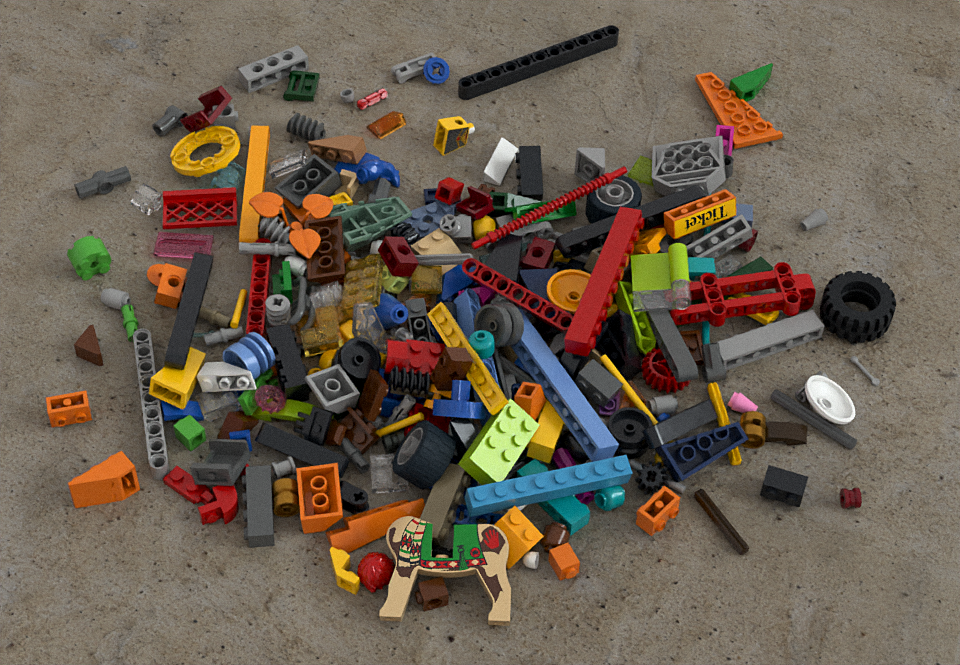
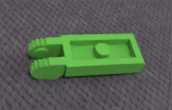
M267 369L265 373H261L254 380L257 387L256 390H245L238 398L246 416L252 415L270 394V391L277 387V379L265 382L274 374L272 369Z

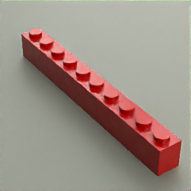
M620 206L564 338L565 352L588 357L591 349L595 348L596 336L601 333V323L607 318V309L612 306L613 294L617 293L618 282L622 281L623 269L624 267L627 268L629 255H632L634 251V242L638 241L639 230L643 229L644 218H642V210Z

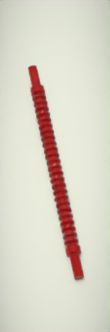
M623 166L611 173L607 172L599 176L598 179L595 178L594 181L591 180L590 183L578 187L577 190L573 189V192L565 193L564 196H560V199L556 198L555 201L552 200L551 203L548 202L547 205L543 204L542 207H538V210L534 209V212L526 213L525 217L516 218V221L512 220V223L504 224L503 228L499 227L498 230L494 229V232H488L485 237L471 243V247L473 250H476L489 242L494 243L497 239L500 240L501 236L505 237L510 232L514 233V229L518 231L519 227L523 228V225L527 226L528 223L535 222L536 218L541 219V216L545 217V214L549 215L550 212L557 211L558 207L562 208L567 203L571 204V201L575 202L576 199L579 200L580 197H584V194L588 195L593 190L596 191L597 188L600 189L601 186L612 183L614 179L627 173L626 167Z

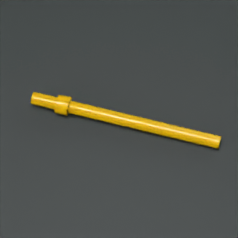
M603 355L600 361L623 384L621 388L637 409L642 410L649 416L652 425L657 424L658 421L607 355Z

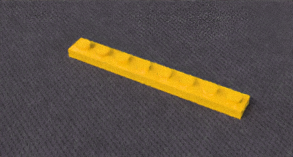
M440 302L427 316L447 347L467 349L473 363L466 377L471 381V385L488 411L494 416L509 401L476 351L469 344L468 339L447 307Z

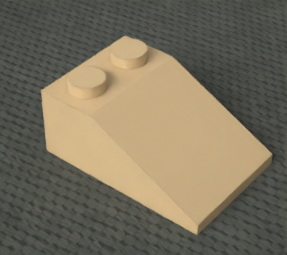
M440 228L411 245L414 255L462 254L453 240ZM457 265L418 267L437 271V279L439 280L447 271Z

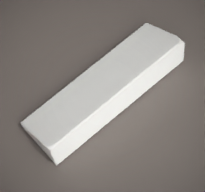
M501 138L484 170L483 181L500 186L518 148L506 139Z

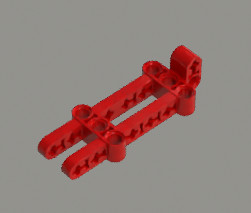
M779 262L774 266L773 271L718 279L713 273H704L700 281L690 282V286L687 289L665 291L663 294L665 301L668 303L702 300V304L672 309L669 314L675 325L708 321L712 326L720 327L725 323V318L782 310L786 315L794 316L798 314L799 310H808L813 306L816 290L809 274L793 275L789 264ZM773 288L776 293L730 300H724L723 298L725 295Z

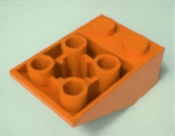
M122 451L109 456L105 461L91 467L90 470L80 476H76L68 483L75 508L123 501L140 490L136 468Z

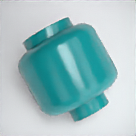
M479 330L470 335L468 342L480 359H487L493 355L495 342L490 332Z
M620 485L598 489L595 492L594 501L602 510L611 511L624 504L625 491Z

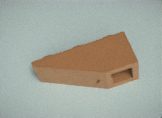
M344 135L308 142L312 155L315 154L319 158L356 165L367 152L363 137Z

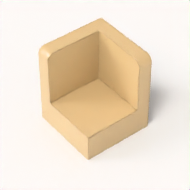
M342 169L339 173L342 186L335 191V195L345 192L352 200L359 187V180L356 173Z

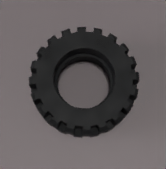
M848 271L844 275L843 273L837 275L828 282L820 304V317L826 328L829 327V331L832 334L836 333L838 338L848 339L849 342L858 341V343H864L865 340L870 342L880 338L887 332L896 309V299L892 289L889 290V285L886 282L883 283L881 278L878 276L874 277L872 276L873 274L868 272L864 274L862 271H856V273ZM845 302L861 303L871 311L861 312L853 310Z

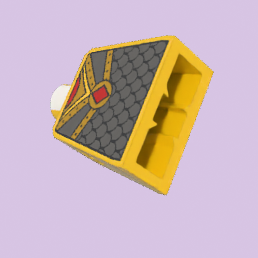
M460 116L438 119L433 146L442 156L465 146L468 134L475 131L474 125L472 123L467 124Z

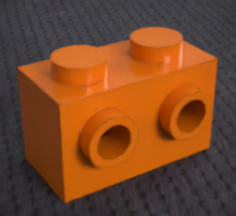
M86 390L46 397L47 412L52 428L92 420Z
M663 486L652 495L646 504L637 510L636 525L650 536H653L657 531H662L666 522L678 515L680 511L678 509L680 497L666 486Z

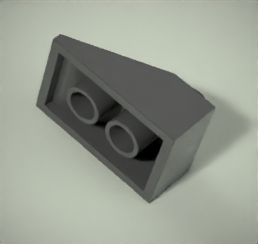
M313 154L278 184L275 190L299 209L303 207V199L306 196L320 194L329 197L342 186V182L336 170Z

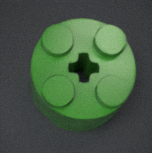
M94 236L83 237L73 243L74 247L72 250L69 248L67 252L74 270L83 280H89L95 274H104L110 270L111 256L99 237L98 239H95Z

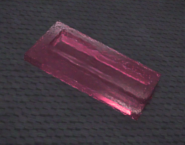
M158 232L153 255L156 257L193 259L195 252L210 255L214 236Z

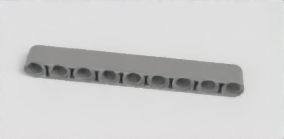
M138 329L133 334L148 459L152 477L156 480H163L170 472L161 402L160 399L149 394L151 377L157 373L150 331Z

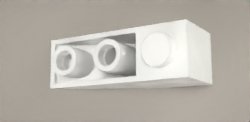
M206 362L197 374L202 392L256 390L257 388L251 371L226 362Z

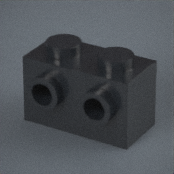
M768 465L760 496L770 500H777L790 506L800 507L808 476Z

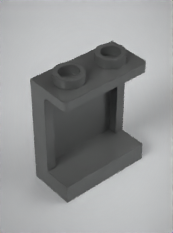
M210 439L208 442L210 453L204 462L193 463L190 467L194 483L196 485L233 486L251 457L247 441Z

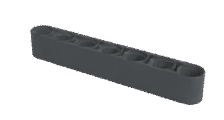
M660 295L640 297L656 342L676 381L684 382L698 379L697 365Z

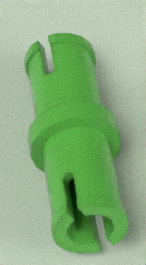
M124 305L121 308L124 319L123 327L127 331L128 341L131 342L134 332L138 330L137 326L139 323L135 318L133 306Z

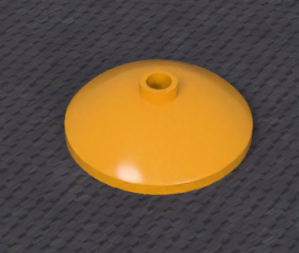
M575 269L557 272L549 279L546 293L549 301L564 311L575 314L591 274Z

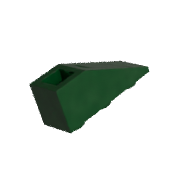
M489 192L493 199L494 210L488 213V216L501 217L513 214V211L505 212L504 208L542 201L511 193Z

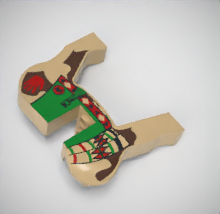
M405 516L391 524L386 534V541L396 561V566L389 583L387 600L380 609V621L402 622L418 574L430 577L442 576L443 578L464 577L476 574L492 603V610L488 615V625H510L511 587L506 574L509 544L506 535L501 529L491 524L454 525L453 558H449L447 555H436L435 558L432 557V523L413 516Z

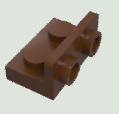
M349 406L347 410L350 413L340 423L347 427L345 436L364 454L380 436L375 432L377 428L370 421L366 422L363 419L365 416L360 409L356 408L354 410Z

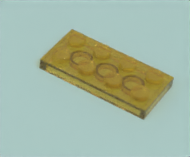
M380 253L371 254L346 263V276L341 304V312L344 316L380 305L384 262Z

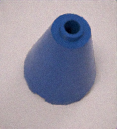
M380 293L367 301L364 308V317L372 329L388 331L407 320L408 310L392 295Z

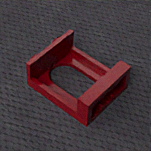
M222 85L199 96L198 100L205 107L203 110L186 116L180 121L190 133L210 126L232 100V97Z

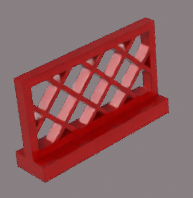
M236 187L163 191V230L237 226ZM218 209H220L221 211H223V212H222L221 214H219V215H217V214L214 213V212H215L216 210H218ZM200 210L205 212L201 216L195 214ZM181 211H183V212L186 213V214H185L184 216H182V217H180V216L177 215V214L180 213ZM227 215L233 217V219H227V220H225V219H223V218H224L225 216H227ZM208 216H211V217L214 218V219L208 220V221L205 220V218H207ZM190 217L195 218L194 221H186ZM171 218L177 220L175 222L167 223V221H169Z

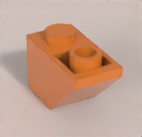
M524 381L514 397V402L534 420H536L547 401L541 384Z

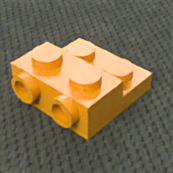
M665 228L639 232V239L637 242H634L632 255L656 254L661 249L659 246L661 239L667 234Z

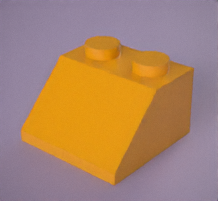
M516 506L511 508L494 524V526L504 532L508 540L509 555L506 564L508 570L544 537Z

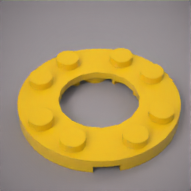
M211 126L197 133L194 131L181 139L174 146L170 157L172 165L178 173L186 176L201 177L202 175L226 168L228 163L238 155L241 144L237 133L233 129L225 126ZM219 143L222 145L221 151L214 154V157L204 158L201 162L200 160H190L191 153L203 144Z

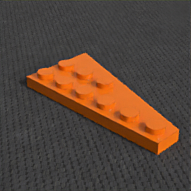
M708 72L696 75L695 81L720 125L734 126L732 145L734 149L782 139L783 133L780 130L776 131L772 127L773 124L763 120L760 117L761 114L744 99L740 100L733 90L727 89L724 86L725 83L715 74Z

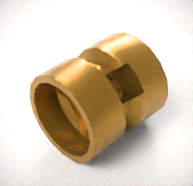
M757 411L743 413L740 416V426L747 435L748 440L741 445L749 449L762 447L765 444V416Z
M290 478L275 481L272 484L274 513L280 517L297 515L300 512L298 482Z

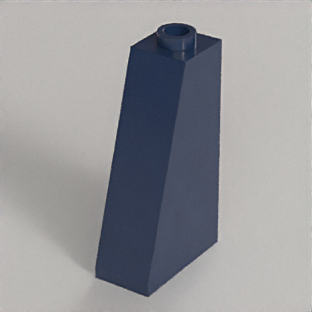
M557 268L519 270V285L549 301L546 293L549 279L557 273ZM555 311L549 312L547 317H554ZM548 326L541 328L543 333L549 330Z

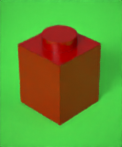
M448 177L439 182L435 198L451 205L460 200L464 184Z

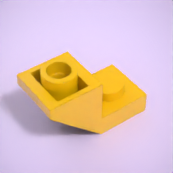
M331 547L330 561L337 586L356 595L360 589V578L354 572L348 571L351 567L350 555L342 549L338 550Z

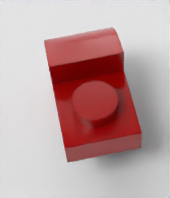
M234 485L212 487L215 501L198 507L202 525L214 523L218 519L223 518L224 523L228 524L236 517L239 511L236 489Z

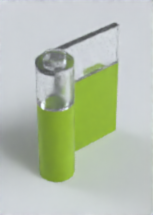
M674 243L670 245L668 253L631 255L634 312L684 310L691 305L688 254L685 244Z

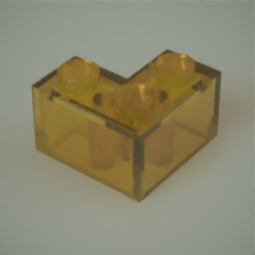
M334 305L315 309L318 327L300 331L305 357L321 354L331 349L338 350L343 346Z

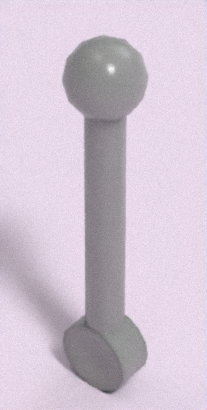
M852 356L851 362L855 363L872 381L871 384L877 387L880 383L879 379L874 378L859 363L856 356Z

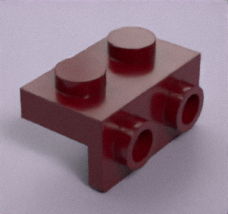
M472 186L467 187L470 196L456 204L458 212L471 216L475 220L484 218L486 214L494 210L491 195Z

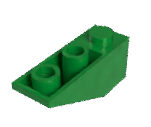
M770 63L731 79L729 90H733L740 100L744 99L747 102L754 99L771 77L773 64Z

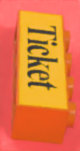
M724 189L664 212L665 231L675 240L736 216V197Z

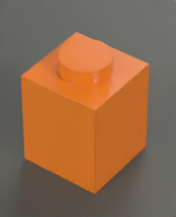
M569 543L549 550L548 562L560 581L565 578H573L579 573L580 561Z

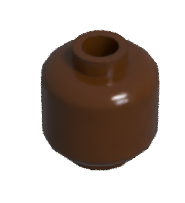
M552 522L544 527L542 533L544 537L540 540V544L545 548L544 551L549 553L550 549L568 543L570 533L565 525Z

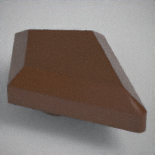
M332 419L325 440L326 445L341 446L343 438H347L344 436L347 427Z

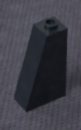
M506 234L505 237H501L485 263L486 266L517 284L522 254V236ZM492 275L486 276L484 281H489ZM503 284L500 290H505L508 284Z

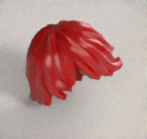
M368 553L360 561L357 575L360 578V582L373 593L376 592L377 588L382 590L383 586L390 583L396 565L393 559H390L384 553Z

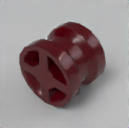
M858 487L852 490L846 488L840 490V503L843 509H848L850 506L854 508L861 507L862 497Z

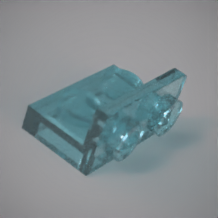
M233 161L229 162L226 168L219 169L216 172L219 176H214L210 183L211 189L236 187L237 190L246 174V169Z

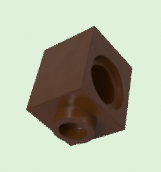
M442 576L418 583V591L415 592L417 604L422 605L424 612L448 605L449 594Z

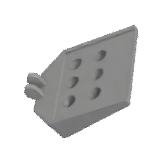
M716 136L653 146L652 181L654 190L664 196H668L698 185L707 195L711 194L726 181L723 137Z

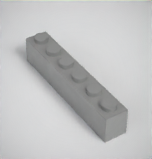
M810 310L790 318L786 317L775 323H769L757 329H751L740 335L736 334L731 338L719 340L715 343H719L721 361L727 371L817 340L822 337L824 324L814 310Z

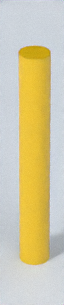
M245 289L240 290L230 326L234 329L238 327L246 300L247 290Z
M420 412L375 432L382 437V435L390 434L424 420V415Z

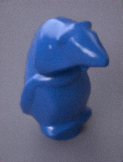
M372 159L363 162L359 166L360 168L357 169L356 176L361 183L372 182L378 178H386L395 187L398 188L400 186L399 170H396L392 163Z

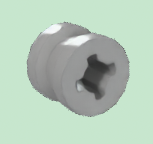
M447 214L441 218L440 228L448 236H456L460 233L462 226L454 215Z

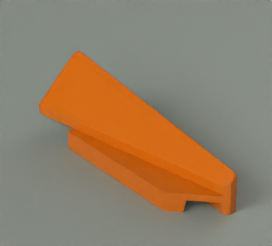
M420 498L410 502L408 500H400L343 518L345 527L325 532L330 547L338 550L342 549L350 553L386 535L391 524L401 517L413 516L419 519L425 507L424 499Z

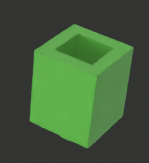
M190 414L173 425L175 437L190 452L206 441L205 429Z

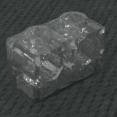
M338 280L316 287L310 293L315 312L338 306L344 299L345 292L343 286L339 285Z

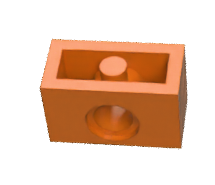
M165 263L154 301L155 304L173 309L177 308V304L181 302L183 295L182 287L185 288L188 278L185 277L187 269Z

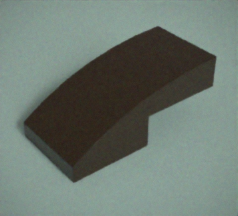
M766 422L765 442L785 441L787 446L807 444L808 428L797 423Z

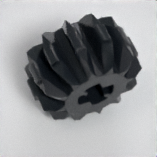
M400 223L391 230V237H404L410 248L411 245L420 240L418 233H416L415 228H412L410 223Z
M649 461V467H646L643 463L641 466L644 470L636 471L639 477H636L635 481L640 483L638 489H644L645 495H648L650 491L653 495L662 486L669 487V483L666 482V480L670 479V475L666 474L668 469L666 467L661 468L662 464L660 462L655 467L653 461ZM653 475L656 481L652 482L649 477Z

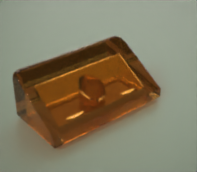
M392 111L369 124L367 129L377 138L382 139L405 126L406 121L403 113Z

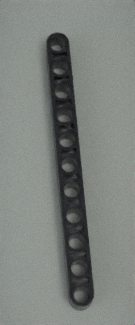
M609 25L463 77L458 82V96L462 100H470L614 48L618 44L619 29L614 25Z

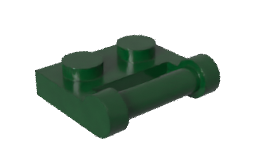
M291 71L288 87L284 92L283 98L286 101H292L293 99L314 101L320 74ZM299 79L300 83L298 90L294 91L296 81H298Z

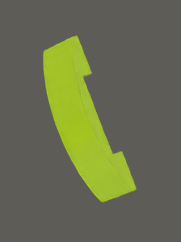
M268 398L264 399L252 414V417L271 422L272 417L295 422L296 419L304 421V418L297 416L298 412L310 415L315 405L290 399Z

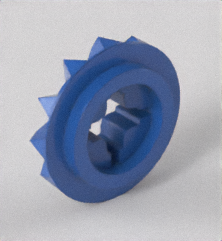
M430 58L423 66V74L426 80H429L432 84H441L449 77V66L441 58ZM440 67L438 71L439 75L437 73L435 75H432V72L434 71L433 68L436 69Z

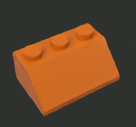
M338 463L296 468L303 533L325 531L343 517Z

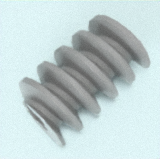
M278 216L275 218L264 217L258 224V227L260 226L259 231L265 232V237L271 236V242L277 241L279 243L291 244L289 241L290 233L288 232L290 226L283 228L284 221L278 224Z
M279 294L268 297L265 302L268 327L273 328L289 324L291 308L288 298Z

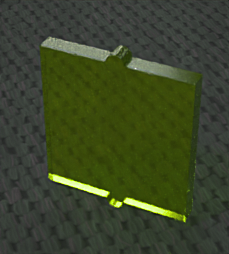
M640 155L627 177L654 187L652 181V159Z

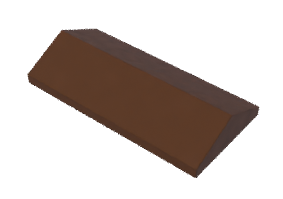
M342 216L305 221V229L316 231L321 238L320 245L311 259L307 258L308 281L330 284L346 276Z

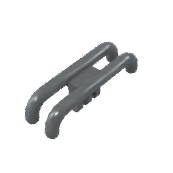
M299 276L292 281V286L297 287L299 285L298 299L292 303V318L289 319V324L291 326L297 324L303 317L304 312L309 311L308 321L300 329V334L305 335L312 329L316 321L317 288L313 285L307 287L306 278Z

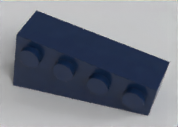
M735 422L656 447L655 450L674 481L681 482L748 440V437L740 424Z

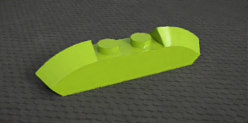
M619 281L618 290L615 294L618 309L631 315L638 351L646 355L647 352H651L655 348V336L639 293H633L632 283Z

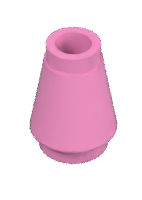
M734 392L727 405L731 407V410L740 413L756 411L758 408L757 405L742 393L738 394Z

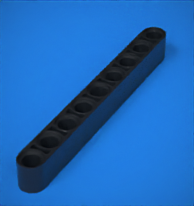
M695 185L633 208L642 210L644 226L639 232L663 224L664 212L708 195L700 186ZM616 215L560 235L555 241L556 247L563 257L568 259L604 246Z
M194 253L166 351L164 366L183 370L185 368L212 268L213 255Z

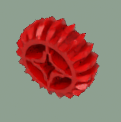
M653 348L651 352H647L642 360V377L646 380V385H651L652 390L658 388L659 393L662 390H665L667 394L669 391L676 393L677 389L682 391L691 382V380L684 382L676 381L660 348L658 350Z

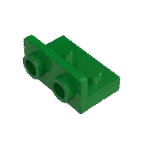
M282 261L283 269H279V274L272 275L273 295H283L292 304L290 261Z

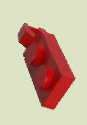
M176 466L163 478L165 485L193 504L201 502L206 505L214 502V495L210 493V489L206 485H196L193 476L179 466Z

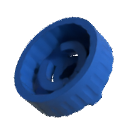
M452 380L451 400L434 399L432 415L485 419L486 406L480 402H469L471 381Z

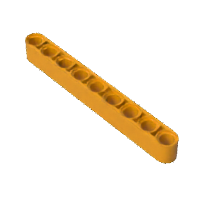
M251 126L239 242L255 243L257 239H260V226L258 227V224L261 222L262 216L249 204V200L265 190L270 140L269 126Z

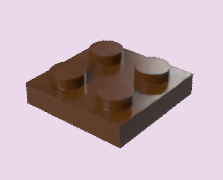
M372 369L369 371L357 406L367 420L375 422L376 417L381 413V404L387 396L389 388L379 372Z

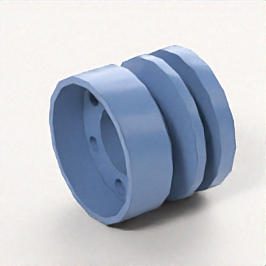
M249 332L238 343L232 344L223 351L224 362L251 371L254 380L261 373H265L267 369L272 368L276 361L270 344L256 332Z

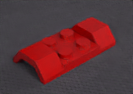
M386 339L387 356L384 374H390L393 366L397 365L398 371L405 367L406 373L411 368L414 370V375L418 370H421L422 376L425 372H429L431 376L439 356L447 346L442 343L406 339V341Z

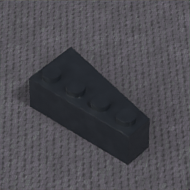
M289 324L266 329L267 341L274 351L276 358L275 369L284 399L301 402L308 401L309 393L312 392V389L305 380L307 371L305 364L301 360L300 347L296 345L295 331H291Z

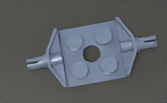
M436 199V202L412 210V216L402 223H410L421 239L440 228V220L444 215L456 214V204L458 203L448 205Z

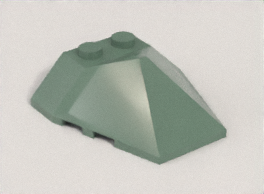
M399 197L375 199V203L364 204V201H358L359 205L347 206V203L334 205L327 218L342 216L343 243L345 251L348 252L355 251L375 241L411 217L412 212Z

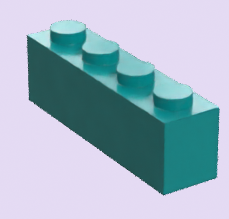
M534 459L517 471L516 478L547 472L548 468L537 459ZM575 495L537 503L555 522L565 525L570 536L589 523V508L584 503H581Z

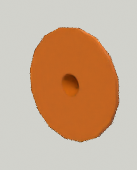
M155 264L147 270V278L153 285L159 286L165 265Z

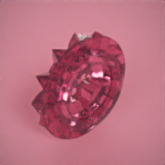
M263 385L255 393L254 400H256V406H260L262 412L266 410L270 414L273 412L279 413L286 404V396L277 386ZM273 395V400L267 403V399Z

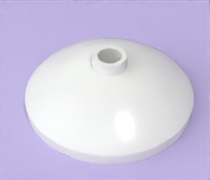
M820 375L811 376L806 381V397L817 414L836 424H848L854 419V404L848 394L837 383Z

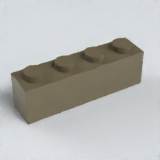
M450 463L444 474L433 485L420 517L421 520L433 524V545L442 546L444 541H447L451 523H454L456 519L457 508L463 502V493L466 487L468 488L470 485L471 476L461 466Z

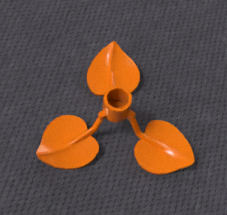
M263 192L249 200V204L263 217H275L280 211L285 222V228L290 226L288 232L290 233L289 241L291 245L301 255L311 259L320 245L321 238L312 229L303 230L305 221L310 214L315 219L327 217L333 209L332 199L320 194L306 196L303 199L302 206L308 212L301 223L295 221L291 224L288 223L285 211L281 207L283 199L279 195L272 192Z

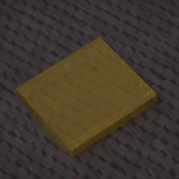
M418 265L412 274L411 294H442V266Z

